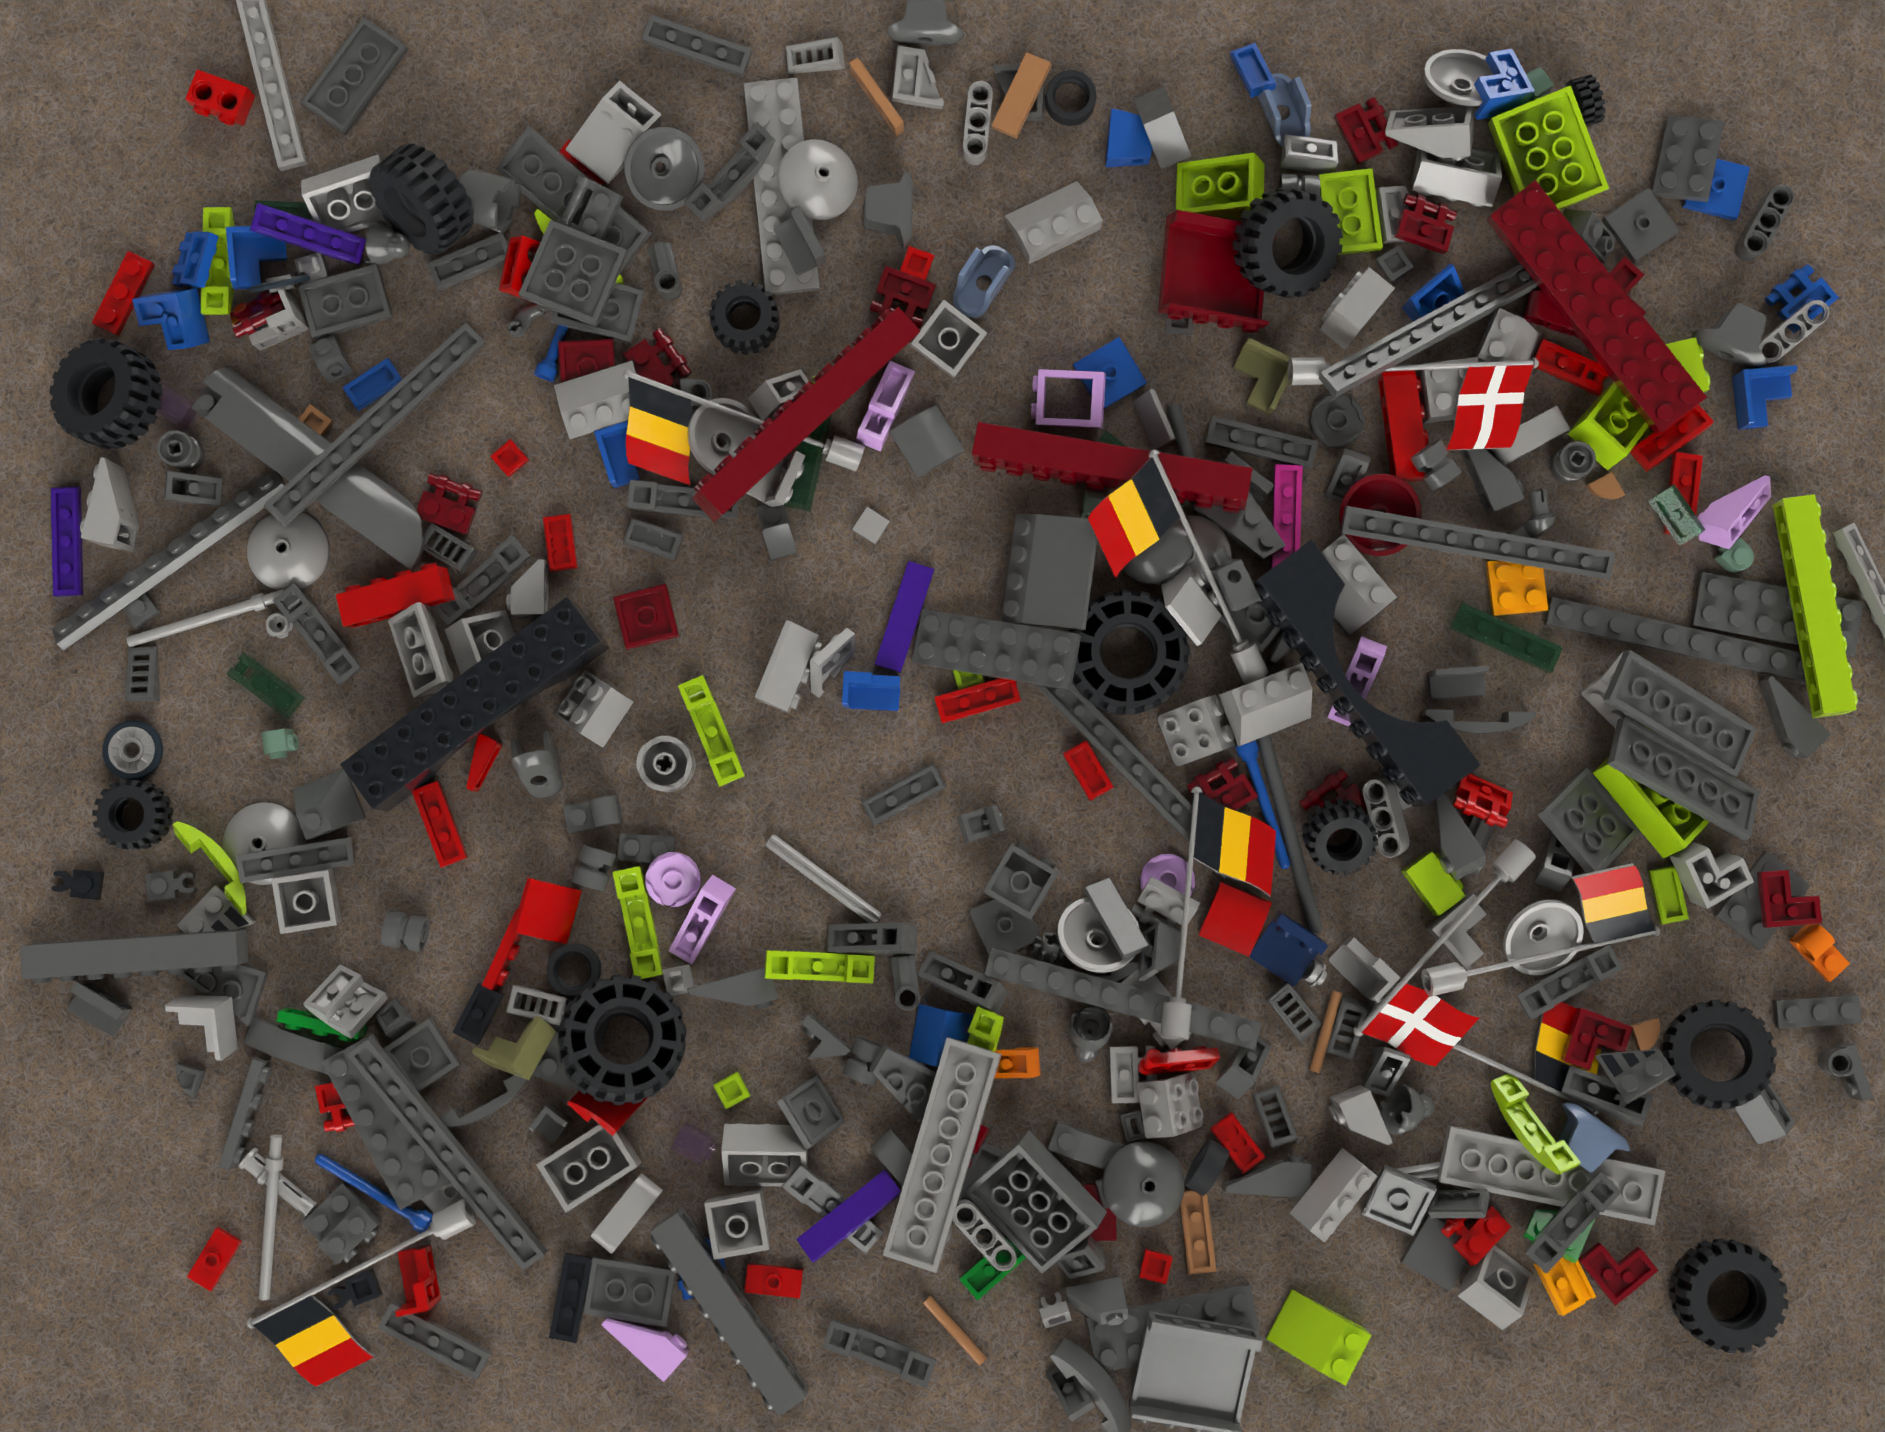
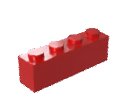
M1415 370L1382 372L1377 379L1390 475L1399 477L1405 482L1424 481V472H1418L1410 460L1412 456L1428 446L1429 443L1428 432L1426 429L1423 430L1422 419L1425 418L1424 404L1420 403L1418 394L1421 392L1420 377L1416 376Z
M430 563L420 566L421 570L412 573L411 570L395 573V578L386 580L385 577L370 580V585L364 587L352 585L344 588L345 592L336 594L343 627L357 628L386 620L418 602L432 607L455 600L448 568L437 566L436 563Z

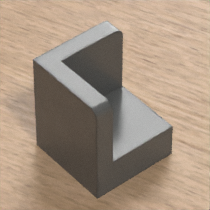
M549 1103L543 1108L529 1129L532 1131L537 1129L555 1143L573 1119L554 1104Z

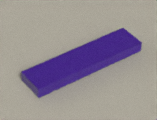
M260 203L256 205L249 230L357 266L360 265L366 243L365 238Z
M80 487L51 488L53 596L55 597L84 596L82 533L80 531L82 522Z
M908 561L875 665L901 673L934 573L933 568Z
M883 1170L796 1240L811 1262L815 1263L899 1197L902 1191L889 1173Z

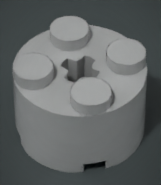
M658 736L642 746L637 756L636 766L641 779L647 786L662 792H674L684 788L691 781L696 763L694 754L687 744L671 736ZM667 757H669L672 767L667 768L666 772H664V767L660 766L661 761H666Z

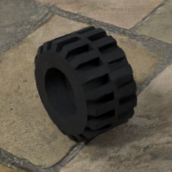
M738 280L735 281L736 285L732 287L728 283L725 285L726 290L723 292L719 290L716 293L717 299H712V310H709L712 329L725 348L729 347L731 352L737 354V351H741L742 355H748V351H753L754 354L758 353L760 347L763 346L766 349L769 346L768 342L770 340L774 341L776 338L775 332L779 331L780 317L776 302L773 300L772 294L769 291H765L764 286L759 283L755 286L753 281L747 280V284H742V281ZM751 305L760 311V319L753 328L737 330L730 325L729 317L733 310L739 306Z
M120 780V783L114 782L110 784V789L102 790L100 793L103 796L102 799L96 798L94 804L98 805V809L92 811V816H97V821L93 822L94 828H100L101 830L97 833L100 838H107L105 842L109 845H116V848H149L151 844H158L162 841L160 836H166L169 830L165 829L166 825H172L173 819H168V814H173V808L167 807V804L171 801L169 797L163 796L164 791L161 788H156L153 783L138 780ZM135 798L143 807L144 818L137 829L130 831L123 823L122 811L126 803Z
M1335 799V803L1327 800L1324 802L1325 806L1321 808L1317 805L1314 808L1315 813H1309L1306 817L1309 823H1304L1302 828L1305 832L1302 834L1304 845L1314 863L1325 872L1330 870L1333 875H1339L1340 871L1344 875H1349L1350 870L1355 869L1356 872L1361 870L1360 865L1363 863L1367 866L1370 862L1368 857L1374 856L1376 853L1374 846H1378V839L1376 837L1378 834L1367 813L1364 812L1361 806L1355 805L1350 800H1346L1345 803L1342 799ZM1341 828L1353 829L1351 837L1345 843L1337 846L1327 844L1329 836L1336 830Z

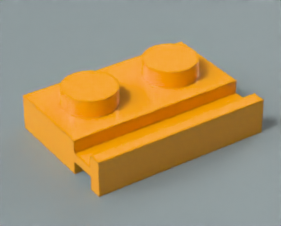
M1562 1257L1548 1273H1545L1535 1263L1533 1264L1558 1315L1564 1316L1585 1304L1587 1300L1596 1297L1579 1261L1572 1263Z

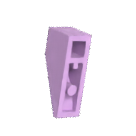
M1764 475L1712 502L1704 512L1699 514L1696 520L1699 540L1730 549L1772 497L1770 477Z
M1361 636L1345 676L1359 695L1366 700L1385 656L1387 646ZM1332 705L1328 718L1349 726L1351 723L1346 716L1339 715Z
M712 875L701 888L669 952L692 965L722 916L736 888Z
M606 1318L601 1324L663 1382L686 1358L689 1352L686 1348L688 1344L678 1334L673 1336L668 1331L632 1321Z

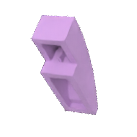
M892 361L889 362L869 403L868 411L858 429L856 442L881 452L915 371Z

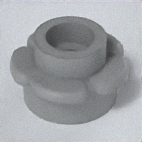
M282 612L271 614L267 618L266 630L272 637L285 638L289 635V631L293 629V623L289 622ZM281 623L282 627L278 628L277 624Z
M1313 960L1302 975V979L1307 981L1310 987L1322 984L1327 977L1326 965L1323 962L1318 963Z

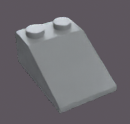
M1453 106L1390 111L1385 133L1388 137L1438 157L1449 158L1455 161L1462 160L1471 156L1474 140L1473 107Z

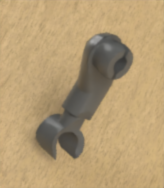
M536 303L520 309L514 319L508 324L507 330L509 334L513 337L523 336L534 318L544 315L545 311L551 309Z

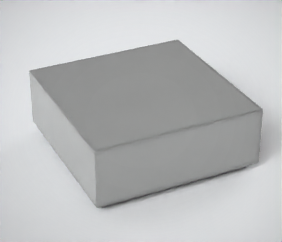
M866 507L852 530L876 545L890 524V521Z

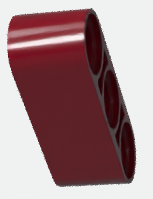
M1533 290L1530 292L1522 316L1523 319L1529 323L1580 339L1543 291Z

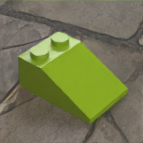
M1255 153L1177 163L1176 210L1223 219H1242L1240 216L1243 211L1251 209L1249 204L1255 198L1262 199L1265 164Z
M1612 381L1602 392L1601 396L1578 419L1568 432V435L1575 441L1588 444L1595 453L1596 461L1606 470H1609L1629 454L1649 426L1614 381Z
M1291 1289L1266 1339L1319 1372L1346 1386L1371 1334L1364 1327Z

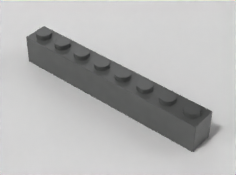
M247 929L44 942L20 946L22 979H33L34 983L52 982L51 977H60V982L78 980L79 975H87V980L103 979L105 974L114 973V978L131 977V972H140L141 976L158 975V970H167L168 975L185 973L187 968H194V973L211 972L212 967L221 966V971L239 970L240 964L249 962Z
M680 1206L655 1223L650 1231L652 1243L658 1250L662 1249L666 1254L668 1266L674 1273L678 1272L684 1280L682 1284L686 1292L690 1296L694 1295L700 1303L698 1307L702 1315L706 1319L710 1318L716 1326L714 1329L718 1338L722 1342L726 1341L732 1349L730 1352L734 1361L738 1365L742 1364L748 1372L746 1375L749 1382L754 1388L758 1387L767 1408L770 1411L774 1409L779 1417L807 1397V1385L718 1259H713L711 1247L683 1207Z

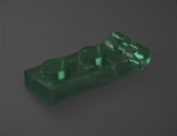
M242 652L238 657L239 662L234 668L231 667L226 674L283 717L290 719L306 697L250 655ZM248 667L254 670L249 679L243 675Z

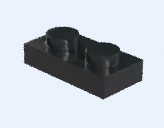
M479 982L452 1033L475 1045H479L505 995L497 990H490Z

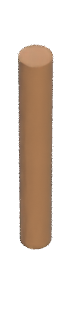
M1332 990L1309 1068L1310 1071L1316 1073L1321 1071L1343 993Z
M931 1295L922 1302L978 1365H981L987 1359Z

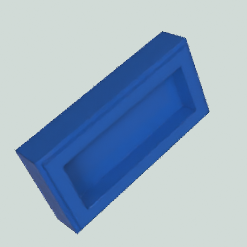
M1256 43L1230 52L1231 61L1250 98L1258 96L1264 90L1269 89L1272 91L1276 89V82Z
M386 358L342 388L355 408L360 411L393 389L402 380V377L390 359Z

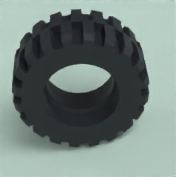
M404 144L372 168L369 185L371 186V195L376 200L377 208L382 211V216L392 225V229L396 233L405 235L415 249L423 250L426 254L443 253L472 228L474 209L471 208L472 202L465 193V187L462 183L460 184L453 170L451 171L442 159H438L432 151L425 150V147L420 145Z
M1277 188L1275 191L1269 190L1262 193V199L1255 198L1249 204L1251 209L1243 211L1240 216L1243 220L1240 225H1236L1234 233H1238L1237 240H1233V249L1237 250L1238 253L1234 255L1236 265L1242 266L1239 272L1244 278L1249 280L1252 286L1284 298L1302 297L1307 295L1308 291L1314 292L1320 288L1321 281L1326 282L1331 277L1329 272L1332 268L1336 269L1339 262L1336 260L1337 255L1342 253L1343 245L1339 244V240L1343 238L1342 228L1337 227L1340 223L1338 215L1332 213L1333 207L1328 202L1322 201V197L1316 194L1292 188ZM1296 217L1303 231L1302 246L1297 257L1290 264L1279 268L1274 260L1272 251L1274 237L1286 221Z
M96 338L93 341L88 340L81 343L80 348L74 347L68 352L69 356L62 358L60 361V368L58 372H54L52 377L54 384L53 386L50 385V395L53 396V399L50 400L51 409L55 411L53 413L54 418L61 425V428L67 434L104 449L123 448L126 444L130 445L139 440V435L144 436L149 431L148 426L150 423L154 424L157 419L155 414L157 409L160 410L162 404L159 400L160 395H163L162 385L158 384L161 378L158 371L155 370L153 362L146 358L144 354L112 339ZM115 376L116 386L114 395L109 404L102 411L98 412L97 400L100 390L111 377Z
M1710 1000L1706 1003L1702 1001L1684 1010L1670 1023L1671 1025L1665 1031L1664 1041L1660 1049L1677 1074L1668 1079L1669 1084L1677 1088V1093L1682 1098L1686 1097L1691 1100L1692 1104L1698 1107L1702 1105L1711 1110L1733 1109L1755 1099L1761 1094L1763 1089L1768 1087L1771 1082L1770 1077L1775 1073L1777 1065L1774 1063L1777 1049L1772 1046L1771 1041L1774 1038L1771 1031L1767 1032L1763 1027L1766 1023L1760 1017L1756 1019L1752 1015L1753 1011L1749 1008H1740L1737 1006V1003L1732 1001L1726 1003L1720 1002V1000ZM1709 1029H1722L1732 1034L1740 1042L1745 1054V1063L1741 1072L1735 1078L1728 1081H1713L1704 1077L1696 1069L1691 1059V1046L1700 1033Z
M1723 1238L1713 1239V1243L1706 1240L1698 1243V1250L1690 1248L1685 1252L1686 1260L1682 1261L1679 1259L1675 1265L1679 1268L1677 1275H1671L1670 1282L1675 1286L1674 1289L1669 1290V1297L1676 1303L1672 1306L1674 1314L1680 1318L1679 1323L1695 1338L1716 1350L1721 1349L1726 1353H1736L1737 1350L1746 1353L1752 1351V1345L1758 1348L1766 1344L1765 1338L1768 1336L1774 1338L1778 1333L1775 1329L1777 1324L1783 1325L1786 1318L1782 1315L1783 1309H1788L1789 1300L1783 1298V1294L1787 1293L1788 1290L1786 1283L1779 1280L1783 1276L1781 1271L1773 1266V1261L1768 1256L1739 1241L1732 1239L1727 1241ZM1730 1270H1738L1745 1275L1748 1282L1749 1297L1747 1304L1738 1315L1731 1319H1715L1708 1308V1290L1712 1282L1720 1274Z

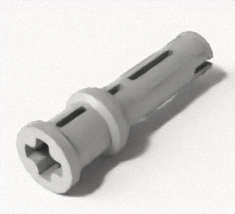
M255 1147L241 1161L238 1167L240 1169L245 1168L257 1178L256 1182L259 1185H267L268 1171L265 1169L266 1159L258 1153L259 1149ZM279 1172L278 1195L306 1217L316 1206L317 1202L313 1201Z

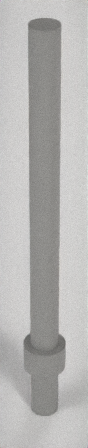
M285 589L266 595L263 593L253 595L250 600L128 636L126 638L129 647H133L251 610L257 612L267 609L268 605L274 604L272 600L285 591Z
M277 1134L270 1136L269 1156L266 1157L265 1164L268 1176L259 1300H269L271 1292L279 1172L283 1169V1157L281 1156L282 1135Z

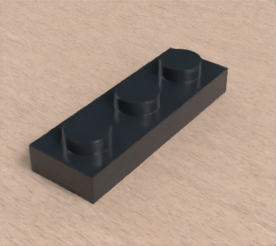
M568 1252L565 1254L549 1338L572 1343L578 1342L593 1257Z

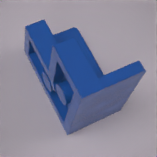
M1513 49L1489 52L1485 58L1493 75L1478 77L1474 83L1483 101L1474 114L1477 120L1495 117L1524 105L1535 93Z
M251 226L226 227L230 281L233 289H250L251 286L262 284L260 262L287 261L286 242L249 231Z
M197 288L154 293L132 299L139 326L161 323L168 350L191 348L210 342L205 318L201 314V302Z
M1797 365L1746 369L1732 376L1738 430L1765 428L1768 426L1766 401L1789 399L1792 397L1790 375L1797 372Z
M628 421L594 431L610 484L614 488L630 483V480L640 481L637 467L629 464L627 460L626 434Z
M844 671L842 705L845 709L898 711L901 678L900 676L872 675L871 672Z

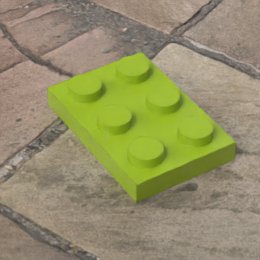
M1373 169L1319 174L1320 197H1322V201L1328 202L1333 207L1332 213H1336L1340 220L1337 227L1342 228L1343 238L1339 240V244L1343 245L1342 253H1338V255L1382 250L1383 243Z

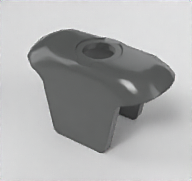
M908 0L904 18L890 25L886 31L891 39L902 44L952 45L964 37L962 29L947 20L944 0Z
M906 170L901 181L898 183L868 186L864 200V228L870 231L895 235L902 249L907 247L912 238L913 179Z
M1737 303L1730 312L1726 311L1723 313L1712 329H1699L1692 332L1693 338H1697L1698 344L1703 349L1744 369H1758L1765 367L1767 364L1764 354L1759 349L1767 317L1741 303Z
M549 730L543 731L544 750L524 753L517 738L511 739L512 764L521 783L534 798L552 797L562 790L564 784L557 747ZM535 776L546 777V780L540 783L531 781Z

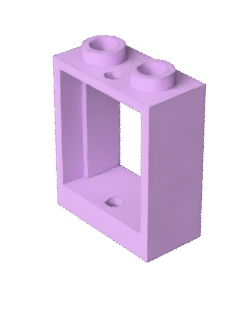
M1039 369L1038 376L1034 375L1033 392H1037V403H1032L1031 419H1036V425L1103 429L1106 373ZM1046 378L1093 380L1091 419L1044 418Z

